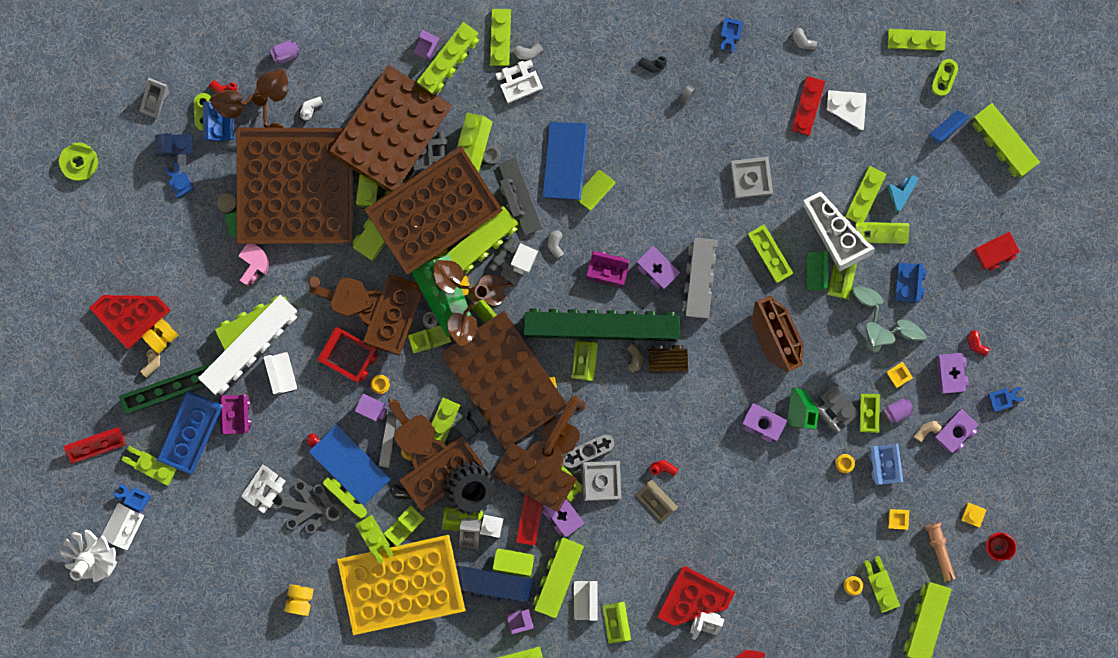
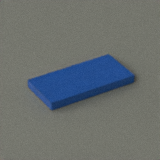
M550 122L543 198L581 200L588 124Z
M186 391L159 452L157 461L192 475L223 405Z
M337 424L309 450L363 506L390 480L383 470Z

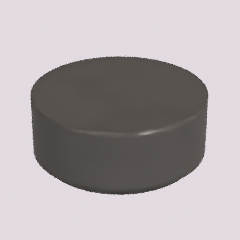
M688 85L683 91L680 101L687 104L695 94L696 88Z
M493 145L487 146L484 151L483 161L489 165L498 163L501 158L500 150Z

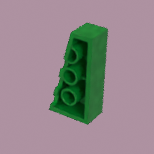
M449 254L430 259L411 272L447 337L450 336L447 330L449 317L457 312L463 314L468 308L462 289L456 287L452 293H446L440 290L435 283L433 276L434 264L437 260L451 261Z

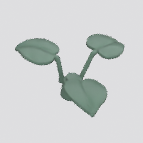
M852 287L853 294L860 303L869 307L874 306L875 308L873 322L867 323L865 327L868 336L865 345L869 350L878 352L882 345L893 344L895 342L893 334L896 332H900L903 337L910 340L922 341L927 339L921 328L908 320H899L897 322L898 327L894 328L891 332L876 323L879 310L878 305H883L882 297L870 288Z

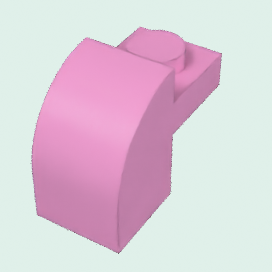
M246 244L239 257L249 263L250 267L240 281L249 286L250 283L253 285L259 278L257 273L259 271L266 275L269 268V260L266 253L256 244Z

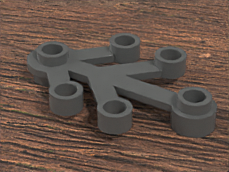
M302 480L297 481L294 487L296 491L300 492L306 503L285 499L279 493L276 497L281 499V503L276 505L274 499L272 501L271 507L275 509L285 506L304 510L295 518L287 520L286 526L291 530L296 529L298 524L315 513L323 514L315 522L306 524L305 530L310 534L315 533L317 528L328 521H340L344 514L343 508L339 504L331 502L325 493V487L321 484H317L313 488L314 494L319 496L325 507L318 506L308 492L306 483ZM299 482H302L304 484V488L302 490H299L297 488V484ZM318 486L323 489L321 494L316 493ZM332 509L337 510V516H331L330 512ZM291 520L296 522L293 528L289 526V521ZM309 524H313L315 527L312 532L307 529Z

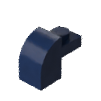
M171 133L155 135L156 157L192 155V135H172Z

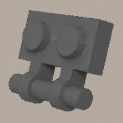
M437 132L438 139L431 138L415 162L414 171L421 168L426 169L446 156L447 139H445V132ZM432 146H438V156H433Z
M511 236L507 242L504 241L502 249L497 256L493 257V262L489 268L496 271L501 266L504 269L500 276L516 286L523 275L513 271L514 267L511 266L517 249L513 247L517 240ZM508 252H510L513 254V256L510 259V261L506 263L503 261V259L506 257Z
M835 385L820 397L824 402L821 407L816 401L814 402L819 410L818 417L825 422L826 428L832 430L835 435L841 431L837 425L839 421L846 426L860 414ZM828 408L836 415L833 420L825 412Z

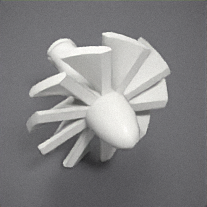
M85 530L87 545L82 542L80 533H71L79 547L73 545L68 539L64 541L63 545L71 548L76 554L60 551V554L66 560L75 559V563L65 564V567L71 570L70 577L76 581L93 578V582L109 577L117 564L114 547L109 548L104 536H101L96 541L97 537L89 530Z

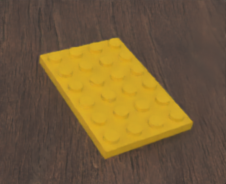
M449 535L391 547L390 549L394 554L392 557L388 556L384 549L379 552L384 561L381 564L371 552L337 559L353 635L465 611Z

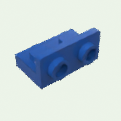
M209 101L203 102L204 140L216 142L233 140V118L221 116Z
M898 263L895 301L919 303L920 299L924 298V287L921 286L922 280H925L926 269L923 268L922 263Z

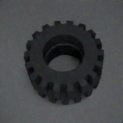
M463 462L462 466L457 464L456 469H451L449 471L451 474L446 475L445 479L447 482L443 484L445 488L444 494L453 507L462 514L466 512L468 515H473V512L479 514L480 510L483 509L485 511L487 509L486 506L493 503L491 499L496 496L494 493L496 491L495 481L482 465H477L475 462H471L469 465L468 462ZM478 481L477 488L473 493L462 495V490L466 484Z

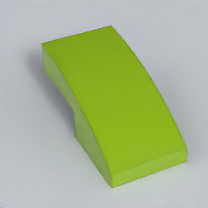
M441 325L408 335L414 354L453 342L451 336H446Z
M410 506L384 533V536L391 544L399 546L425 518Z

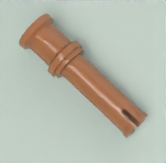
M936 522L924 528L928 531L931 540L929 544L931 547H934L944 582L956 579V576L954 575L945 546L947 540L943 536L940 527L942 524L941 522Z

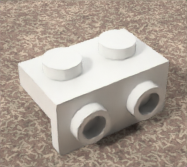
M702 612L699 618L696 617L692 623L690 633H693L692 639L696 640L700 631L717 635L723 626L724 619L715 613L706 614Z

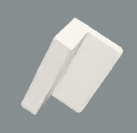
M288 353L265 356L264 361L273 394L277 395L297 389Z
M118 503L102 536L109 543L128 550L144 515Z
M597 581L574 582L575 620H597Z

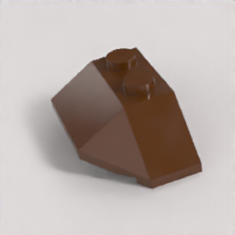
M772 296L756 301L754 304L752 327L767 360L785 372L803 366L804 344L789 311L779 302L775 301Z

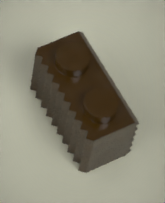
M672 345V349H664V346H652V349L648 350L649 373L688 372V349H683V345Z

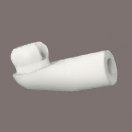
M319 96L303 103L300 111V117L303 120H310L314 109L323 106L321 97Z

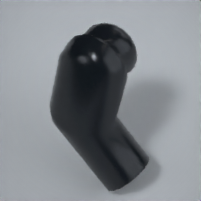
M660 56L654 61H649L642 57L638 66L655 73L666 67L667 59Z
M393 485L390 488L392 496L396 499H408L411 497L405 488L398 485Z

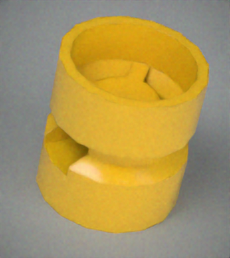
M161 318L154 324V329H149L142 338L160 354L167 348V343H172L179 335Z
M289 584L287 595L290 598L286 600L284 611L309 616L311 605L308 601L312 599L314 589Z

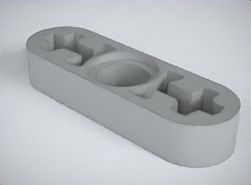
M391 411L388 412L379 462V466L387 468L390 466L393 438L398 420Z
M602 435L577 446L573 451L563 454V464L568 468H573L582 462H587L613 449L614 439L610 435ZM603 438L611 441L608 449L605 446L599 448L601 452L597 453L593 442L597 441V445L602 443ZM585 446L593 448L594 453L591 457L583 455L582 450ZM579 449L580 456L584 460L579 461V458L574 460L573 465L570 462L566 463L567 455H577L575 450Z

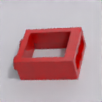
M336 327L317 360L359 383L361 380L364 382L369 373L367 368L370 363L373 365L377 360L378 354L376 352L378 350L364 345L360 339ZM342 336L370 351L357 376L328 361Z

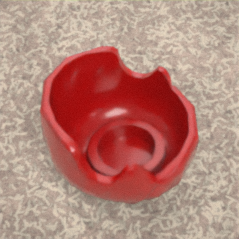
M997 532L987 538L985 550L992 559L996 561L1010 560L1016 554L1017 545L1009 534ZM1002 543V548L1000 550H994L997 546H999Z

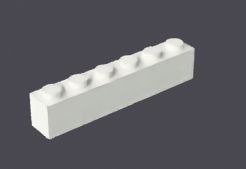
M280 295L199 377V380L215 396L218 393L222 395L229 388L227 384L232 379L236 381L243 374L241 370L246 365L250 367L255 362V356L259 352L263 353L270 346L268 342L273 337L277 339L284 332L282 328L286 324L290 326L297 319V316H295L297 310Z

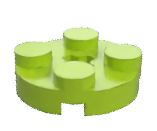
M73 143L61 152L59 166L63 174L73 181L88 180L97 171V154L87 144ZM82 157L83 165L76 167L74 160Z

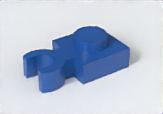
M725 17L720 37L726 39L721 44V51L724 50L725 45H730V53L734 52L735 43L733 41H739L743 21Z
M174 162L175 170L173 172H170L167 167L164 170L169 176H172V179L168 182L177 198L195 188L185 172L179 173V165Z
M1021 387L1012 389L1011 393L1008 392L1007 388L989 393L988 397L993 412L1012 407V400L1015 402L1023 401L1024 397L1017 398L1015 395L1016 391L1021 390Z
M123 484L119 485V489L123 491L122 494L114 492L116 500H125L123 502L125 507L140 514L151 499L149 494L134 487L131 492L128 491L127 487Z

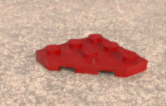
M102 295L89 307L128 350L140 341L142 336L149 329H152L157 321L172 311L158 296Z
M683 565L657 617L676 626L695 620L696 617L699 618L702 612L706 614L720 612L728 608L735 591Z

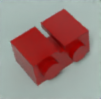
M1010 231L973 250L982 270L988 268L989 271L1000 267L998 263L1003 260L1008 263L1016 259V254L1020 252Z

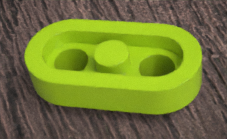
M946 59L940 63L931 86L932 92L936 96L942 97L950 92L958 72V65L954 60ZM946 66L951 68L950 73L945 72L944 68ZM938 84H943L944 90H939Z
M200 93L194 99V122L200 131H203V124H201L203 105H200V101L202 99L209 101L211 96L207 93Z

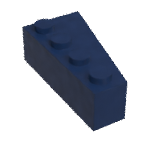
M456 565L462 594H464V591L471 592L470 596L482 598V594L489 595V599L496 601L506 598L508 603L519 604V601H530L533 578Z

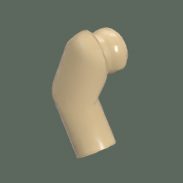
M154 349L147 351L148 365L141 370V373L146 378L160 366V355Z
M937 421L925 423L914 435V438L922 442L929 432L932 431L934 434H938L942 427L937 424Z

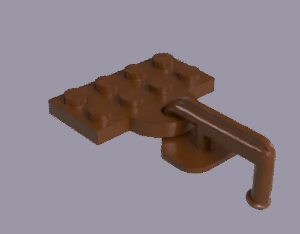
M389 274L383 290L366 291L362 282L352 278H343L339 281L334 292L320 287L319 278L314 276L309 279V292L311 294L330 300L332 310L338 314L348 317L358 314L362 323L369 327L363 341L364 345L400 357L423 295L417 283Z
M572 396L560 418L552 417L545 423L541 431L542 441L532 444L528 450L511 442L492 476L559 513L577 480L574 476L561 470L563 454L573 451L580 439L579 430L568 422L575 409L578 411L585 409V402L577 396Z
M393 398L388 399L387 404L390 410L393 411L402 424L395 431L394 439L404 452L412 453L411 461L414 469L400 478L399 481L421 511L445 495V488L443 487L444 482H447L445 477L451 474L449 472L451 469H456L457 464L462 466L463 462H468L469 465L471 462H475L477 465L480 464L484 467L463 435L445 445L442 441L433 438L434 427L425 416L416 415L409 420L401 409L400 402Z

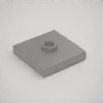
M768 156L730 161L735 199L773 195Z
M620 461L581 463L583 501L621 499Z

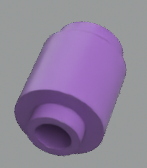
M291 40L274 46V49L270 50L276 64H283L298 57L297 53L300 52L296 42L292 43Z
M901 398L888 405L883 411L891 424L912 415L911 410L914 408L909 399Z

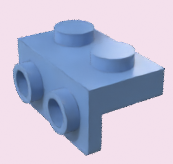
M899 444L872 446L871 451H869V458L873 463L871 474L875 485L903 482Z

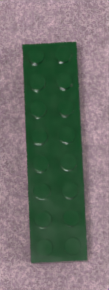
M529 308V312H525V338L678 341L680 339V315H676V312H664L663 315H656L655 311H645L644 315L637 314V311H626L625 314H618L616 310H606V314L598 313L599 310H587V313H579L577 309H568L567 313H561L560 309H548V312H541V309Z

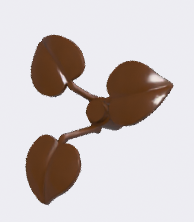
M284 69L261 75L257 80L254 94H250L244 102H242V95L234 90L216 93L209 99L210 104L217 113L225 118L238 117L242 113V106L253 100L257 106L263 107V128H285L279 123L267 125L266 106L268 97L275 102L281 101L286 97L288 78Z
M437 260L434 264L433 276L438 288L446 293H452L456 287L468 289V297L472 301L463 314L459 312L454 313L447 321V330L457 345L464 346L468 344L476 333V319L473 316H467V313L478 301L484 299L488 305L497 306L506 298L504 289L512 287L513 284L509 281L506 282L505 278L497 275H485L478 281V285L474 287L471 285H460L459 283L464 278L461 266L454 261Z

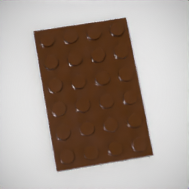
M388 65L328 154L388 192H391L402 184L453 105L435 94L431 95L415 81Z
M459 146L364 209L406 274H409L503 211L462 146Z
M505 310L477 328L474 337L468 344L459 346L455 343L440 353L474 405L488 422L504 449L511 442L515 443L563 411L567 405Z

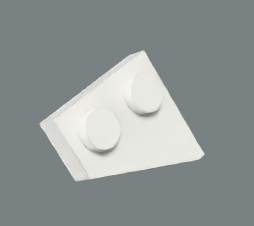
M828 90L826 110L857 127V129L864 130L866 93Z

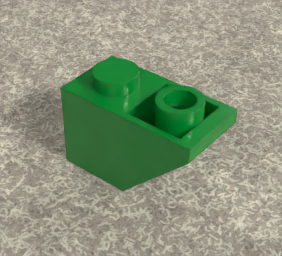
M792 388L786 426L816 430L819 414L818 408L807 390Z

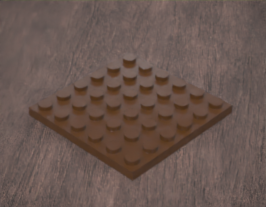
M236 127L237 244L352 243L353 169L328 154L345 128Z

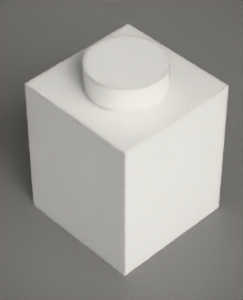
M520 243L511 263V266L514 267L513 271L524 275V273L529 274L538 251Z
M484 515L480 534L500 538L503 519Z

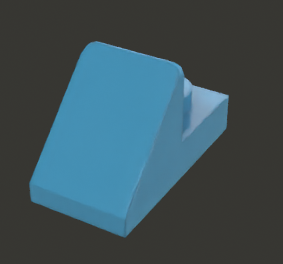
M911 175L909 179L906 177L900 186L903 190L892 184L887 186L896 213L902 210L919 180L918 177Z

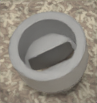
M427 312L423 316L424 326L430 329L438 324V320L433 312ZM429 318H433L432 323L428 324Z

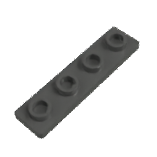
M517 158L500 163L499 167L504 180L500 181L502 185L500 190L502 195L507 198L508 212L513 217L519 218L525 235L542 229L541 221Z

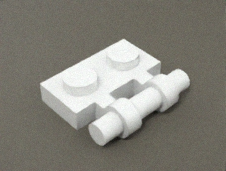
M531 60L518 62V65L509 69L506 67L501 72L496 73L498 81L504 78L507 83L500 85L507 103L543 90L536 71L531 73L527 71V69L533 67ZM516 73H522L523 76L516 78L514 80L511 77V75H514Z
M262 464L241 497L255 507L262 502L258 510L265 513L267 508L272 506V501L276 495L283 490L282 486L286 480L279 477L275 483L274 481L278 475ZM271 487L272 489L270 490V492H269V493L267 494V496L265 497V494L267 493V491H268L269 488Z

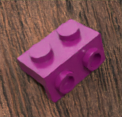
M593 251L586 280L623 289L630 260L621 256L616 257L604 252Z
M247 394L219 396V404L223 405L220 412V434L248 433L251 421L248 418L250 401L247 399Z

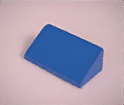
M957 110L934 129L930 136L937 144H940L966 122L969 116Z

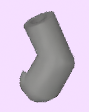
M796 28L792 35L797 46L803 49L816 50L817 41L807 40L804 30Z
M538 43L530 49L517 46L514 49V54L518 59L528 61L542 52L543 48Z
M559 230L552 231L549 234L547 243L548 249L557 260L564 255L558 246L559 240L562 238V233Z

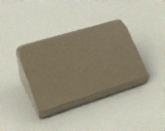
M652 479L635 494L661 523L678 508Z

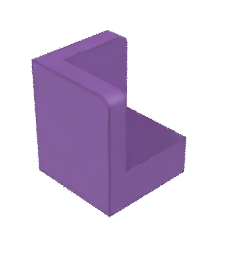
M422 30L414 54L431 61L440 43V38Z
M529 609L507 615L511 634L534 628Z

